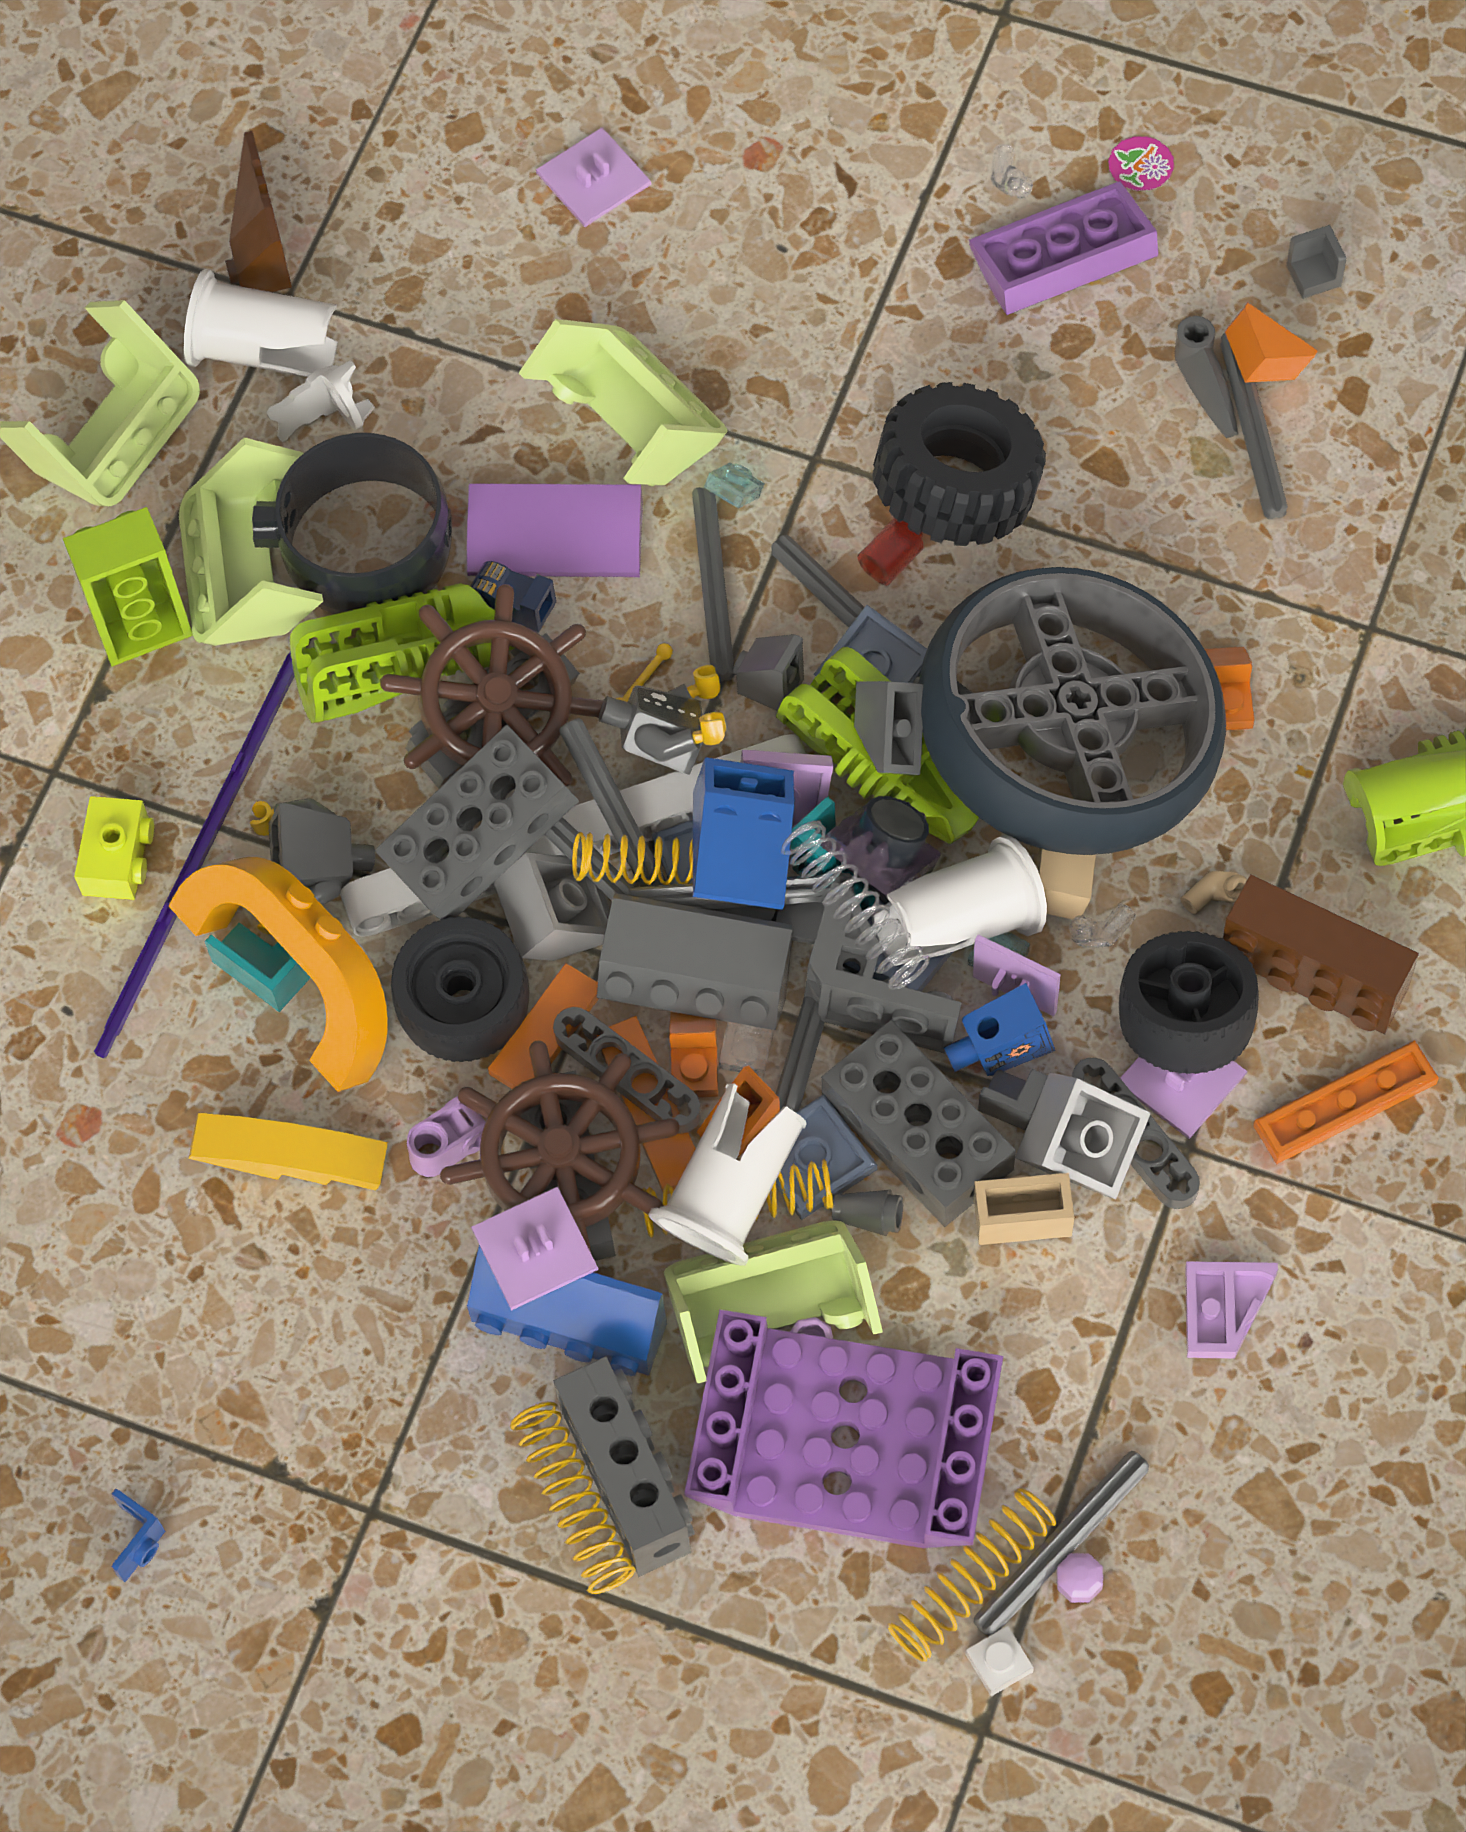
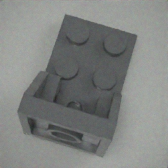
M832 881L808 964L804 997H811L809 1002L811 1008L813 1007L814 1000H817L819 1004L818 1015L821 1016L820 1020L872 1035L891 1020L916 1046L946 1054L943 1047L953 1043L962 1002L955 1001L948 994L939 991L925 993L909 989L904 983L897 980L885 979L879 981L873 979L881 945L851 887ZM845 963H857L860 967V971L858 972L854 970L853 968L847 966Z

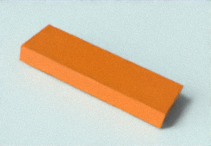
M565 963L525 1017L518 1030L489 1066V1075L511 1089L521 1084V1082L535 1078L529 1053V1047L534 1041H542L547 1045L552 1064L562 1050L556 1041L553 1029L554 1020L560 1012L570 1007H579L590 1012L599 999L597 998L598 982ZM568 1024L566 1026L568 1038L574 1034L579 1025L573 1027Z

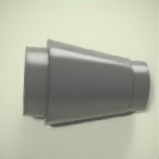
M889 1189L835 1194L833 1221H841L847 1225L887 1236L888 1232H899L903 1218V1198L901 1195H893Z

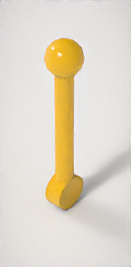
M667 643L658 645L656 656L625 695L622 698L616 699L628 702L633 688L638 685L643 686L661 662L671 658L673 654L672 647Z

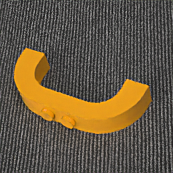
M260 857L238 858L201 868L186 878L169 904L171 910L195 936L227 928L239 906L250 911L312 978L323 997L326 1009L325 1032L309 1061L337 1092L369 1082L382 1058L388 1030L387 1006L382 985L374 966L364 950L343 928L341 922L334 918L314 897L312 891L305 887L291 872L268 859Z

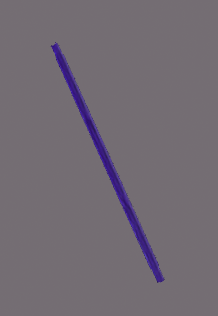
M291 651L286 656L106 1022L105 1030L94 1050L95 1055L104 1059L107 1057L116 1037L119 1036L177 918V915L169 907L173 896L186 878L201 869L295 677Z

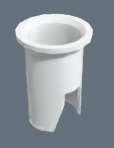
M204 269L198 275L189 301L184 332L185 361L189 366L196 367L203 359L208 358L309 377L316 370L332 366L334 363L338 342L326 336L330 318L337 305L218 283L214 273L211 270Z
M1003 835L992 840L988 853L926 874L887 894V899L890 902L871 914L874 933L881 945L882 952L894 966L948 954L973 945L977 935L989 939L1014 929L1026 936L1041 932L1046 923L1047 904L1041 878L1029 853L1017 839Z
M727 1083L726 1091L668 1204L660 1208H652L648 1215L658 1226L691 1246L726 1262L746 1265L749 1258L744 1253L743 1243L802 1128L805 1129L806 1121L800 1115L784 1106L748 1144L742 1158L738 1161L736 1159L741 1147L750 1102L736 1092V1084Z

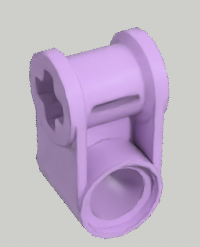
M458 1096L453 1098L442 1109L420 1123L415 1124L410 1129L407 1135V1148L412 1168L418 1174L425 1177H435L441 1173L444 1167L454 1165L466 1156L476 1153L480 1150V1140L485 1120L480 1114L461 1104ZM433 1143L440 1147L432 1154H423L418 1151L425 1144Z

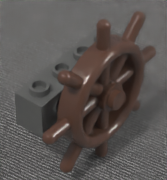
M503 584L497 589L494 620L474 622L455 631L451 629L433 606H422L419 609V618L440 643L430 655L421 678L385 674L380 679V687L384 691L418 695L421 720L409 730L412 737L406 746L408 753L404 756V765L409 769H416L420 766L439 789L499 731L508 725L554 775L568 787L572 783V775L551 750L561 736L559 728L567 723L570 714L599 718L603 700L572 697L571 686L575 683L580 673L564 654L585 638L586 629L583 625L573 624L552 640L547 633L541 636L528 627L512 622L514 589L508 584ZM492 643L489 668L486 670L469 651V647ZM509 646L515 647L511 651L514 658L508 662ZM454 659L473 684L440 680V677L447 664ZM533 679L535 684L534 688L530 690L520 689L527 682ZM439 698L448 699L443 704L446 708V711L443 713L440 708ZM539 711L550 712L548 721L538 734L527 720ZM464 731L467 734L466 741L459 736Z
M534 1041L529 1047V1053L535 1078L521 1082V1084L506 1093L498 1103L471 1087L460 1089L458 1092L459 1102L487 1119L480 1140V1159L446 1166L441 1170L440 1178L447 1185L485 1178L491 1195L504 1211L558 1187L594 1261L615 1257L608 1215L614 1212L623 1201L628 1202L646 1214H649L652 1208L664 1206L660 1199L634 1185L640 1168V1144L673 1137L678 1134L680 1125L673 1118L636 1125L626 1104L613 1092L631 1067V1059L627 1054L620 1053L616 1055L600 1079L596 1081L577 1075L576 1070L566 1073H553L547 1045L542 1041ZM601 1112L616 1130L590 1135L588 1127L597 1114ZM507 1132L525 1141L526 1149L501 1154L502 1144ZM621 1148L618 1165L614 1172L596 1162L595 1153ZM537 1168L520 1193L509 1183L504 1173L516 1170Z

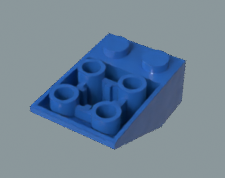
M708 757L704 758L693 790V897L783 910L794 813V770Z

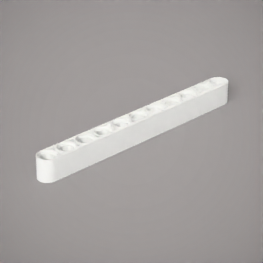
M788 734L715 759L740 762L742 750L806 754L799 736ZM703 763L694 765L690 775L676 771L620 790L646 842L652 841L653 833L693 820V790ZM595 799L573 806L563 816L573 828L584 834L585 839L589 832L592 833L593 847L602 856L604 836L607 833L610 835L609 855L620 852V847ZM545 835L526 851L529 853L567 857ZM449 852L441 857L440 862L447 857ZM391 868L354 880L345 885L340 892L353 932L356 936L360 937L375 935L434 915ZM492 883L476 900L496 894L495 884Z

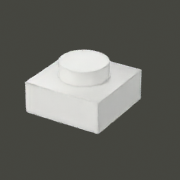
M1008 1626L966 1650L968 1660L990 1696L995 1695L1033 1672L1034 1667Z

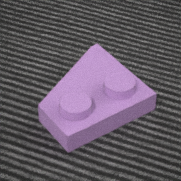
M1186 1261L1187 1358L1235 1359L1277 1275L1278 1263Z

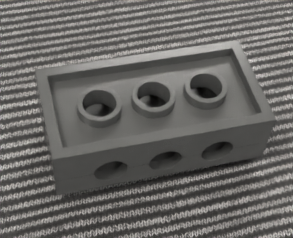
M506 725L379 845L375 851L439 919L457 918L575 806L579 800L514 731ZM515 789V791H514V793L512 794V796H510L509 798L505 799L506 796L508 795V793H509L510 791H512V790ZM479 821H482L480 826L477 829L473 830L474 826ZM449 852L447 857L440 862L441 857Z
M891 1020L821 1076L822 1095L826 1096L848 1126L944 1227L974 1204L975 1181L1004 1179L1014 1170L1016 1152L1014 1147ZM892 1089L894 1090V1092L882 1093L880 1092V1090ZM922 1121L926 1124L922 1126H914L911 1125L910 1122ZM944 1153H952L957 1155L958 1157L953 1159H946L941 1157L940 1155Z
M604 1357L553 1380L560 1410L621 1541L625 1545L628 1556L636 1568L635 1571L638 1577L690 1554L689 1537L695 1535L691 1524L693 1521L683 1496L681 1494L675 1497L672 1496V1493L675 1492L670 1480L672 1479V1474L661 1451L654 1455L652 1454V1451L655 1450L650 1438L652 1432L641 1409L632 1412L635 1409L630 1396L632 1390L621 1367L613 1371L607 1357Z

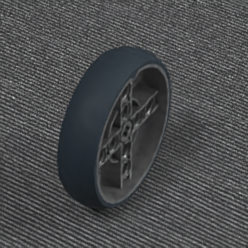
M1068 567L1036 568L1003 576L981 587L952 610L934 634L923 659L919 684H924L921 701L922 732L931 759L941 777L953 793L980 819L996 830L1030 846L1066 854L1098 855L1124 851L1142 845L1165 834L1179 824L1199 804L1216 776L1224 750L1226 713L1219 678L1209 656L1190 628L1171 609L1146 591L1116 577L1096 571ZM1014 624L1026 663L1013 677L1009 689L960 695L958 693L956 676L958 663L965 649L982 635ZM1073 625L1092 630L1119 643L1135 654L1152 671L1124 674L1117 665L1106 657L1094 651L1080 648ZM1182 724L1185 737V758L1179 773L1162 789L1133 799L1119 756L1132 742L1136 730ZM1020 745L1029 756L1039 763L1065 773L1073 799L1056 795L1024 780L1002 764L988 749Z

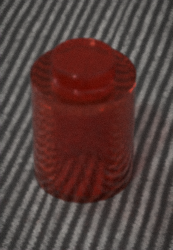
M895 518L857 556L863 570L875 581L886 586L890 585L924 549L923 533L921 532L920 535H917L908 529V524L905 521L899 523Z

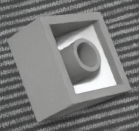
M526 852L494 882L501 906L514 937L515 945L522 958L555 961L603 945L610 913L604 892L587 876L581 881H577L574 878L572 861L568 857ZM577 867V873L579 876L580 869Z
M1049 1072L1015 1158L1049 1174L1069 1173L1071 1183L1116 1199L1151 1113L1078 1078Z

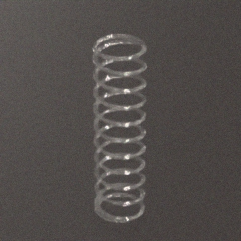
M810 821L797 828L784 841L781 853L783 855L796 853L790 862L792 866H795L808 859L822 842L830 841L833 844L831 851L810 863L803 870L801 878L807 879L812 877L829 862L832 856L842 855L843 862L841 866L832 869L814 883L812 892H819L825 889L840 875L843 869L852 868L854 870L852 879L829 892L823 899L822 904L824 906L831 905L840 899L851 888L853 883L862 881L865 884L863 892L843 903L834 912L833 918L840 919L846 916L862 901L864 896L874 895L876 898L874 905L852 918L846 924L844 932L854 931L875 910L884 908L887 911L884 920L874 924L860 934L855 941V946L864 945L875 937L886 923L895 922L897 924L895 933L874 945L867 952L866 959L871 960L879 956L893 943L896 937L907 936L908 942L905 948L886 958L878 966L876 972L880 974L886 972L907 951L917 949L919 951L918 957L901 967L889 979L887 986L890 990H897L915 980L928 966L930 957L922 956L923 949L921 946H910L912 935L908 932H900L901 921L899 919H889L890 908L887 905H878L879 894L867 891L868 880L866 878H857L858 868L856 865L846 864L847 854L845 852L835 851L836 841L834 838L825 837L826 828L820 821ZM817 828L803 844L790 851H785L787 844L805 831ZM820 830H822L820 839L813 841ZM813 847L806 855L795 861L806 850ZM823 861V862H822L817 868H815L812 872L806 874V873H807L811 868H813L816 864H818L819 862ZM834 874L828 881H826L823 885L818 887V885L821 882H823L826 878ZM844 888L838 895L829 900L836 892ZM853 903L848 909L840 913L845 907ZM861 917H863L858 923H856L854 926L850 927V926H851L853 923H855L858 919H860ZM873 931L868 937L863 939L867 934ZM883 944H885V945H884L882 948H880L877 952H875L874 954H872V953H873L875 950H877L880 946H882ZM921 960H926L923 966L913 976H911L906 981L902 982L914 971V969L918 966ZM909 968L905 974H903L899 979H897L902 974V972Z

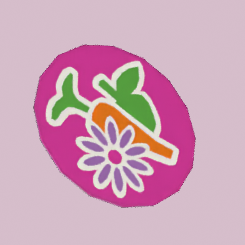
M1147 136L1131 137L1121 141L1112 149L1108 159L1109 171L1114 180L1117 182L1121 181L1125 188L1135 191H1150L1162 186L1170 178L1174 169L1173 156L1168 147L1159 140Z

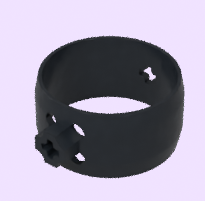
M376 433L344 434L313 446L302 454L289 468L279 486L276 501H256V506H253L252 524L255 548H279L284 566L296 586L302 590L322 594L323 602L318 607L331 614L365 608L367 604L374 602L383 604V600L392 599L396 601L398 597L405 595L410 598L414 593L422 592L427 594V591L432 590L441 578L449 558L452 541L451 509L448 508L445 491L438 476L428 461L413 447L386 435ZM382 481L403 486L420 495L436 512L429 532L416 549L402 560L375 571L364 573L332 571L312 563L292 545L296 528L307 510L327 493L352 483Z

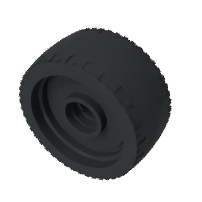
M457 916V918H443L437 922L434 921L411 935V938L405 942L404 946L400 949V953L396 956L391 978V994L394 1009L402 1028L409 1038L429 1055H434L436 1058H442L445 1061L451 1060V1062H471L472 1060L489 1057V1055L503 1049L527 1015L530 993L529 980L522 956L512 940L491 923L488 924L486 921H481L477 918H462L461 916ZM459 990L471 991L469 994L465 996H452L455 992Z
M1178 931L1162 934L1159 937L1156 936L1154 939L1148 940L1147 943H1143L1140 948H1137L1128 960L1120 985L1119 1019L1125 1041L1128 1042L1129 1047L1141 1059L1169 1072L1199 1074L1223 1068L1224 1065L1230 1064L1231 1061H1234L1237 1056L1242 1054L1254 1031L1259 1003L1258 981L1252 963L1249 962L1248 957L1241 950H1238V947L1233 946L1229 941H1225L1221 937H1216V935L1200 933L1199 931Z

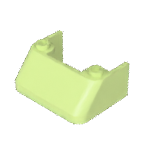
M125 300L89 302L85 307L88 313L112 337L102 351L100 363L103 373L115 386L69 446L56 435L42 434L30 421H0V438L33 472L96 506H113L124 498L196 404L200 393L196 376Z
M555 319L519 371V374L524 379L547 380L553 386L552 392L555 396L565 403L573 404L575 401L589 404L636 451L631 460L633 465L623 478L628 484H646L649 486L668 484L714 449L727 433V428L723 422L634 335L615 325Z
M244 437L184 495L179 509V523L192 634L197 642L216 646L285 635L323 602L322 594L274 583L270 548H255L253 542V506H256V501H276L281 481L292 464L303 452Z
M824 1221L743 1243L744 1253L749 1258L746 1265L726 1262L707 1253L676 1262L664 1270L668 1292L682 1341L697 1384L707 1381L703 1367H709L719 1309L767 1317V1326L770 1329L791 1325L798 1320L822 1316L826 1323L835 1324L836 1328L839 1329L855 1327L861 1324L863 1319H866L873 1335L883 1332L866 1261L845 1223L841 1221Z

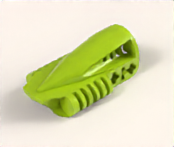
M459 583L445 586L441 591L432 589L428 590L427 594L422 592L414 593L410 598L405 595L398 597L396 601L392 599L383 600V604L374 602L367 604L365 608L307 620L298 624L290 634V649L298 692L308 719L311 723L355 714L402 695V693L384 691L380 687V679L385 674L421 678L430 655L440 643L419 618V609L422 606H433L453 631L474 622L494 620L495 610L484 602L481 595L474 588L467 584ZM359 628L360 630L356 632V637L349 639L348 637L351 636L352 629ZM330 633H333L334 639L336 641V643L334 644L330 643V641H332ZM316 637L317 640L314 641V647L306 648L309 645V639ZM492 643L479 644L468 648L483 668L489 667ZM509 646V651L515 647ZM452 659L443 670L441 677L444 675L446 677L456 675V671L459 670L461 673H464V671ZM333 671L334 674H332V677L330 678L328 672Z
M849 647L840 648L824 663L820 673L814 677L810 685L800 684L783 699L776 718L799 736L811 749L820 755L832 756V762L837 765L834 772L840 777L849 773L850 776L846 783L852 788L861 784L862 787L858 793L864 799L873 794L874 798L878 796H891L909 803L922 813L929 825L930 834L948 844H952L969 833L980 818L953 793L941 777L931 759L923 732L920 775L877 772L854 727L855 712L850 715L846 710L850 705L855 708L856 682L891 681L854 649ZM830 683L831 686L822 694L821 692ZM839 692L844 698L836 704L832 699Z
M1466 728L1463 734L1459 730L1450 732L1448 739L1445 735L1436 736L1433 739V744L1429 739L1419 741L1417 755L1364 770L1354 768L1346 772L1343 787L1350 805L1354 808H1362L1366 818L1365 826L1368 831L1366 843L1375 865L1386 866L1455 846L1460 856H1466ZM1413 815H1419V817L1411 818ZM1401 818L1402 822L1394 825L1393 819Z

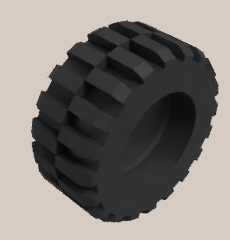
M952 382L939 383L936 388H932L930 385L915 390L914 395L909 393L897 401V405L891 408L886 417L872 473L873 483L878 489L877 494L885 507L890 506V514L899 523L905 521L908 524V529L917 535H920L921 532L931 536L930 540L943 543V540L954 541V546H967L969 542L974 541L977 545L990 543L993 541L994 536L997 539H1001L1012 533L1013 529L1021 526L1032 508L1043 474L1046 453L1043 449L1044 442L1038 429L1034 430V422L1027 413L1021 414L1019 412V406L1009 398L1004 401L998 397V392L988 388L985 392L975 389L974 384L963 383L962 386H953ZM935 456L961 458L973 463L983 471L969 472L958 470L942 463Z

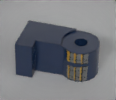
M484 562L470 587L474 588L481 595L484 602L495 610L498 587L503 584L512 586L514 589L512 622L539 633L556 604L553 580L538 574L533 579L514 572L498 562Z

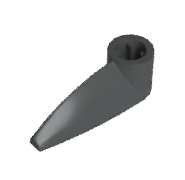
M1201 316L1187 317L1178 325L1174 351L1175 361L1193 394L1216 427L1226 438L1238 435L1231 396L1220 363L1213 350L1215 339L1214 325L1208 319Z

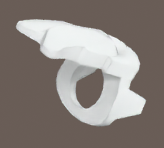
M348 361L341 366L332 365L316 370L306 378L305 383L293 389L289 396L267 410L268 417L278 422L277 436L281 442L286 441L304 423L310 424L321 415L327 416L337 410L354 430L363 426L364 420L374 410V406L368 399L356 404L352 399L353 391L349 380L356 367L353 362Z

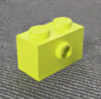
M90 796L74 875L82 896L135 900L138 884H144L147 874L146 858H143L145 844H151L154 836V819L148 816L142 800Z

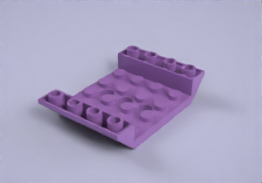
M719 1309L707 1381L705 1383L684 1495L736 1517L919 1548L973 1545L1003 1356L956 1348L953 1359L768 1328L767 1317ZM848 1381H859L866 1387L867 1394L863 1400L850 1403L841 1397L839 1393L841 1387ZM842 1426L854 1428L859 1435L858 1442L848 1449L837 1447L831 1439L833 1432L837 1428ZM833 1472L846 1474L851 1481L849 1490L841 1495H833L827 1492L823 1482L829 1474Z

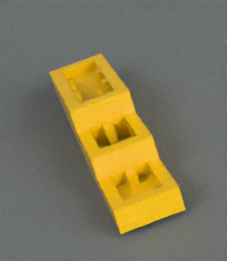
M198 1113L188 1159L276 1180L281 1175L327 1185L331 1180L376 1191L381 1184L388 1142L294 1123Z

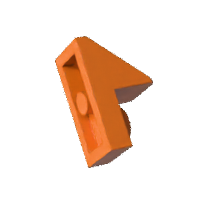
M1245 647L1204 649L1218 675L1223 692L1226 730L1253 729L1255 720L1250 687L1252 661Z
M670 1011L671 1075L693 1090L698 1097H718L717 1020Z

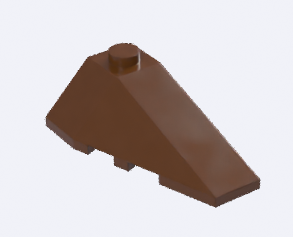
M253 131L244 132L229 238L233 258L225 260L231 285L239 283L240 287L275 292L292 288L254 134Z

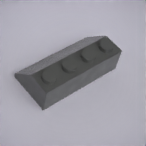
M614 893L599 961L597 998L776 1030L786 1001L794 925Z

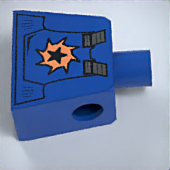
M1027 983L965 1015L961 1020L968 1036L943 1047L955 1072L980 1061L987 1076H993L997 1070L1006 1071L1056 1051L1046 1022Z

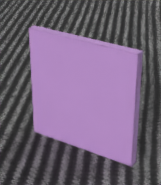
M603 128L595 131L536 169L537 175L584 227L651 185V180Z
M977 935L974 945L973 977L992 986L993 996H997L999 990L1008 993L1027 983L1039 1010L1052 1016L1056 1014L1061 974L983 936Z
M1138 1057L1120 1078L1141 1103L1190 1139L1243 1079L1247 1071L1236 1062L1231 1061L1230 1064L1224 1065L1223 1068L1208 1071L1207 1073L1178 1074V1072L1162 1070Z
M558 1187L471 1227L511 1310L598 1270Z

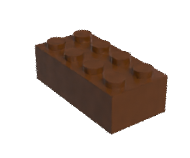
M1251 874L1226 918L1223 933L1225 941H1229L1233 946L1238 947V950H1241L1248 957L1256 974L1266 978L1268 983L1276 989L1285 992L1292 990L1308 998L1312 1005L1323 1011L1334 1010L1349 1017L1351 1022L1357 1027L1366 1031L1376 1030L1384 1035L1409 989L1419 956L1418 952Z

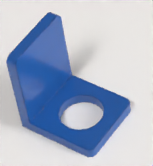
M115 1488L111 1495L118 1506L144 1524L112 1564V1569L118 1578L126 1582L138 1566L144 1567L151 1561L159 1547L157 1542L166 1531L156 1516Z

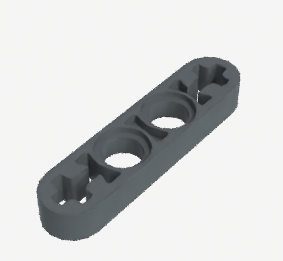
M570 1007L557 1015L554 1020L553 1029L557 1044L562 1050L600 1078L607 1067L597 1061V1055L606 1047L619 1049L630 1057L631 1067L615 1090L654 1120L658 1121L673 1118L670 1104L662 1099L666 1089L670 1088L667 1091L668 1099L679 1107L684 1105L685 1102L688 1103L690 1114L687 1117L679 1114L673 1118L680 1125L678 1133H687L697 1127L701 1120L702 1112L699 1098L693 1090L588 1011L579 1007ZM582 1023L584 1035L592 1041L589 1049L587 1048L586 1040L578 1034L574 1033L569 1038L567 1037L566 1026L568 1024L576 1027ZM643 1073L651 1074L658 1080L656 1088L646 1094L639 1093L632 1088L634 1078Z
M1096 1057L1086 1058L1075 1066L1072 1077L1084 1081L1085 1074L1087 1073L1093 1078L1100 1075L1102 1076L1100 1082L1101 1090L1110 1094L1112 1091H1115L1116 1093L1112 1095L1146 1110L1111 1066L1104 1060ZM1150 1115L1139 1143L1145 1140L1155 1141L1161 1146L1163 1153L1158 1159L1147 1161L1142 1159L1135 1151L1131 1166L1164 1205L1173 1209H1184L1196 1200L1200 1186L1199 1176L1194 1167ZM1170 1160L1173 1161L1169 1167L1171 1176L1177 1182L1184 1179L1188 1181L1185 1194L1178 1189L1173 1192L1168 1190L1171 1180L1163 1168Z

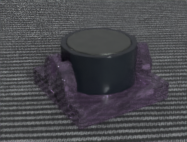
M878 796L871 799L828 832L820 845L886 896L894 890L920 878L936 865L942 854L925 841L929 834L926 815L911 806L908 801L905 802L891 796Z

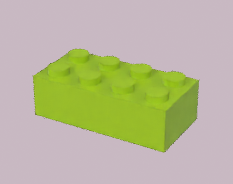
M147 507L137 511L123 512L113 520L94 527H83L73 535L62 538L111 666L193 636L166 551Z

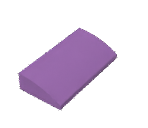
M1121 181L969 239L970 248L979 268L1006 315L1158 256L1157 231Z
M469 484L467 575L476 576L484 562L494 561L525 576H536L538 574L546 577H640L643 515L641 485Z

